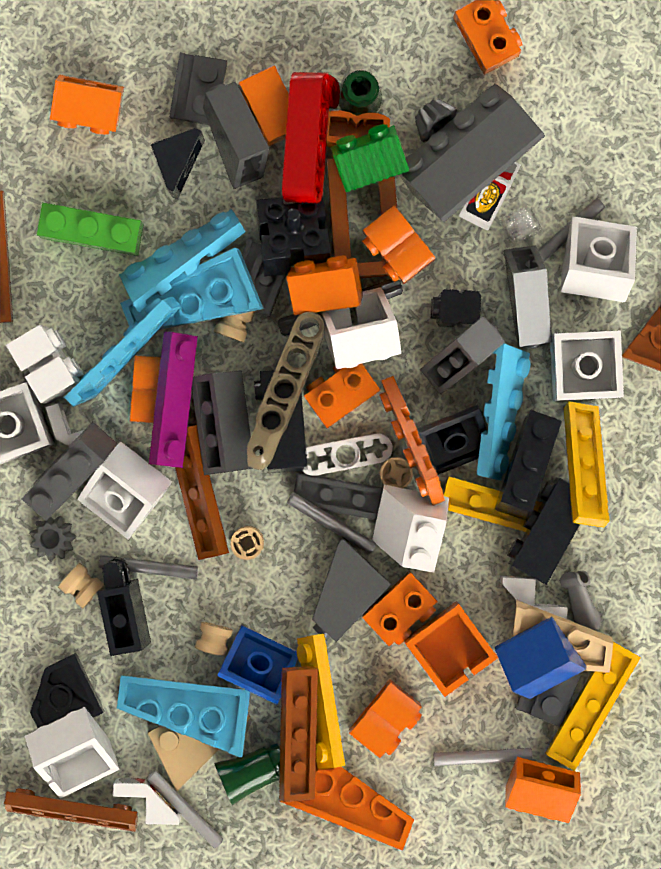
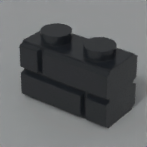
M443 289L438 297L431 299L430 319H436L438 327H454L457 324L458 328H470L480 319V292L464 290L460 293L459 290Z

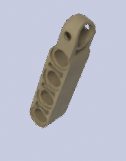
M306 312L296 319L256 416L257 424L247 446L248 466L256 470L265 469L272 461L324 338V322L316 313ZM308 322L314 323L318 326L319 331L313 337H306L300 332L302 325ZM293 353H301L306 357V362L302 367L294 368L287 362L289 356ZM282 383H288L294 388V392L289 398L282 399L275 394L276 387ZM268 414H276L281 418V424L273 430L266 429L262 425V421ZM257 450H263L261 455H255Z

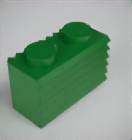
M385 124L377 125L368 131L369 134L358 138L354 135L342 137L336 142L337 145L331 147L345 192L368 186L371 183L375 184L377 181L409 171L394 125L390 127Z

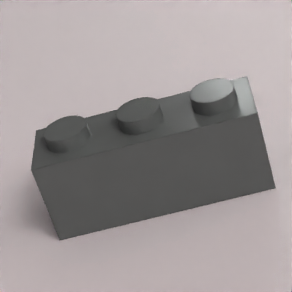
M483 316L425 364L420 371L436 390L442 394L503 345L505 341L500 336L497 327L488 322Z
M242 370L193 376L192 391L204 475L253 469L248 466L247 446L251 434Z
M92 421L33 483L21 500L47 521L105 462L118 443Z

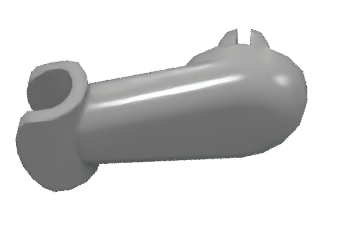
M586 571L563 574L559 581L563 588L568 589L574 622L598 631L604 619H601L600 616H603V614L594 607L587 586L591 582Z

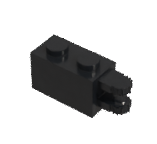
M117 556L103 565L102 573L104 574L105 586L97 591L110 656L142 651L151 643L138 579L131 580L129 568H127L128 564H126L124 558Z

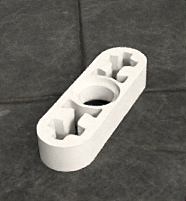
M371 434L310 446L306 448L307 458H309V452L315 451L316 456L326 455L324 448L331 447V459L335 467L327 468V461L319 463L318 470H312L311 466L308 465V470L302 471L308 475L315 476L382 463L391 456L393 450L392 443L383 434ZM374 439H379L381 444L386 443L387 450L382 451V457L376 458L375 453L365 454L367 461L360 462V450L356 442L364 441L363 448L372 446ZM342 445H349L355 451V458L349 464H342L336 458V451Z

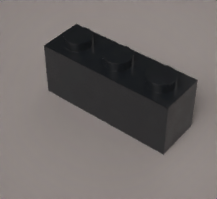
M275 370L260 371V381H254L256 401L263 400ZM282 383L275 389V394L282 399L289 398L294 392V388L288 383ZM302 392L274 457L267 466L268 473L308 470ZM268 414L262 421V425L270 430L276 429L281 424V418L276 414Z
M530 410L523 421L494 510L522 520H526L533 512L562 423L561 420Z
M558 477L555 478L554 482L548 480L539 496V498L543 499V502L538 511L533 509V512L525 520L523 527L527 528L522 540L516 538L507 556L511 557L508 564L545 585L549 582L580 526L578 523H573L570 483Z

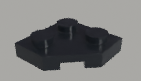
M77 653L44 669L36 698L30 710L37 728L65 717L68 713L83 707L87 709L93 718L105 712Z

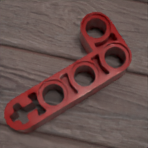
M293 72L291 75L282 180V195L285 202L320 203L322 199L329 109H336L340 99L339 82L329 73Z

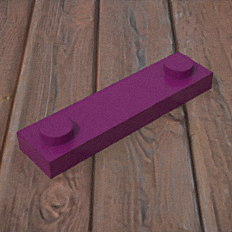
M164 332L148 464L183 468L198 336L176 332Z

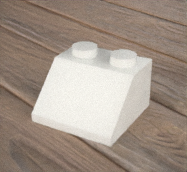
M572 216L562 264L561 292L625 302L635 281L637 227Z
M120 442L105 462L94 472L77 500L129 540L165 494L172 481L148 464L135 451Z
M384 485L372 541L402 567L434 573L447 522L449 497L444 496L445 501L432 506L429 496L422 497L420 491Z

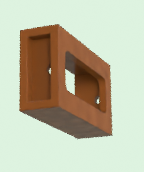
M334 158L327 159L334 257L346 256L347 259H351L346 192ZM395 176L378 181L381 215L392 206L397 208ZM385 260L357 263L360 279L388 277L382 268L387 264Z

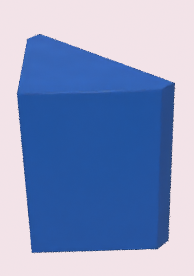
M552 616L495 646V652L512 692L529 699L587 669L586 664Z
M241 625L217 676L277 705L282 696V668L295 667L298 660L297 652Z

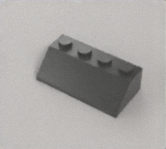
M494 83L463 111H460L448 124L434 133L421 147L408 155L405 159L409 171L399 176L410 192L442 222H445L543 139L545 135L517 101Z

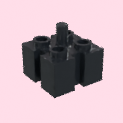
M323 194L320 203L296 202L284 204L283 197L256 200L264 277L288 274L291 266L301 261L312 260L314 264L327 262V259L331 258L328 229H325L326 215Z

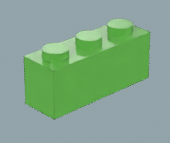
M42 202L37 236L45 240L138 256L144 224L141 220Z

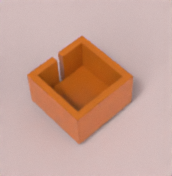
M457 601L413 632L404 641L444 697L469 680L463 671L465 668L469 667L475 676L498 659L495 652Z

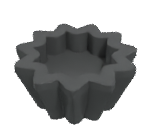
M440 99L426 103L415 116V123L421 141H428L434 133L448 124L459 113L456 107Z
M62 516L56 519L50 517L47 521L44 520V522H35L36 529L29 533L34 539L30 547L37 549L38 557L46 556L51 562L56 556L64 559L65 551L73 550L71 542L76 538V535L70 532L72 524L64 523Z

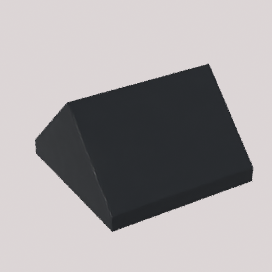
M197 128L151 144L166 188L175 199L179 198L205 142L202 131Z
M474 405L417 428L422 441L421 445L424 444L431 464L435 468L437 475L479 458L481 433L486 430L479 406Z

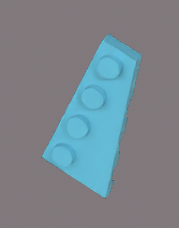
M232 209L215 215L210 222L198 229L187 231L178 241L169 246L165 245L158 248L152 256L141 262L129 265L123 273L119 274L138 313L148 306L145 300L157 292L162 296L172 288L169 282L180 274L188 276L198 269L197 266L200 264V259L205 255L207 257H214L245 233L243 226Z
M236 247L198 265V269L188 276L180 274L169 282L172 288L162 296L156 292L145 300L149 306L157 298L163 300L173 296L181 304V307L160 330L264 309L240 249ZM131 299L120 303L129 327L136 321L140 322L147 315L145 313L147 307L138 313Z
M173 296L163 300L157 298L145 310L147 315L140 322L136 321L124 332V338L117 345L115 344L108 349L102 356V360L90 369L64 398L73 407L95 398L176 313L181 304Z
M507 344L501 345L493 352L497 354L495 369H489L487 383L492 384L493 390L492 398L489 402H485L483 416H485V420L488 423V430H484L481 433L477 467L478 476L502 481L503 474L508 469L509 457L507 454L509 445L516 434V414L523 403V383L529 374L531 366L530 353Z
M121 676L117 709L159 724L174 732L189 736L237 757H243L250 691Z

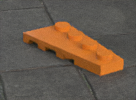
M394 376L381 380L384 393L379 394L386 413L393 411L396 418L391 424L397 439L401 440L404 438L408 448L404 449L403 453L409 468L416 467L420 477L415 478L421 496L428 495L432 506L445 501L436 470L431 464L424 444L421 445L422 441L414 421L409 417L410 413Z
M316 764L315 799L291 802L280 800L282 803L402 851L414 822L411 816L343 767L317 769Z

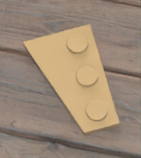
M516 600L512 637L552 616L586 664L587 669L585 671L610 673L613 637Z
M249 713L247 716V721L251 718ZM161 725L148 731V735L176 791L219 750V748L179 734Z

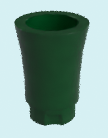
M365 70L350 73L340 86L339 106L341 110L356 116L364 113H376L382 103V92L377 79ZM358 88H363L367 95L361 94L357 96L354 94V91Z
M278 743L269 746L267 749L264 746L244 754L243 757L214 763L232 806L249 794L279 780L280 747Z

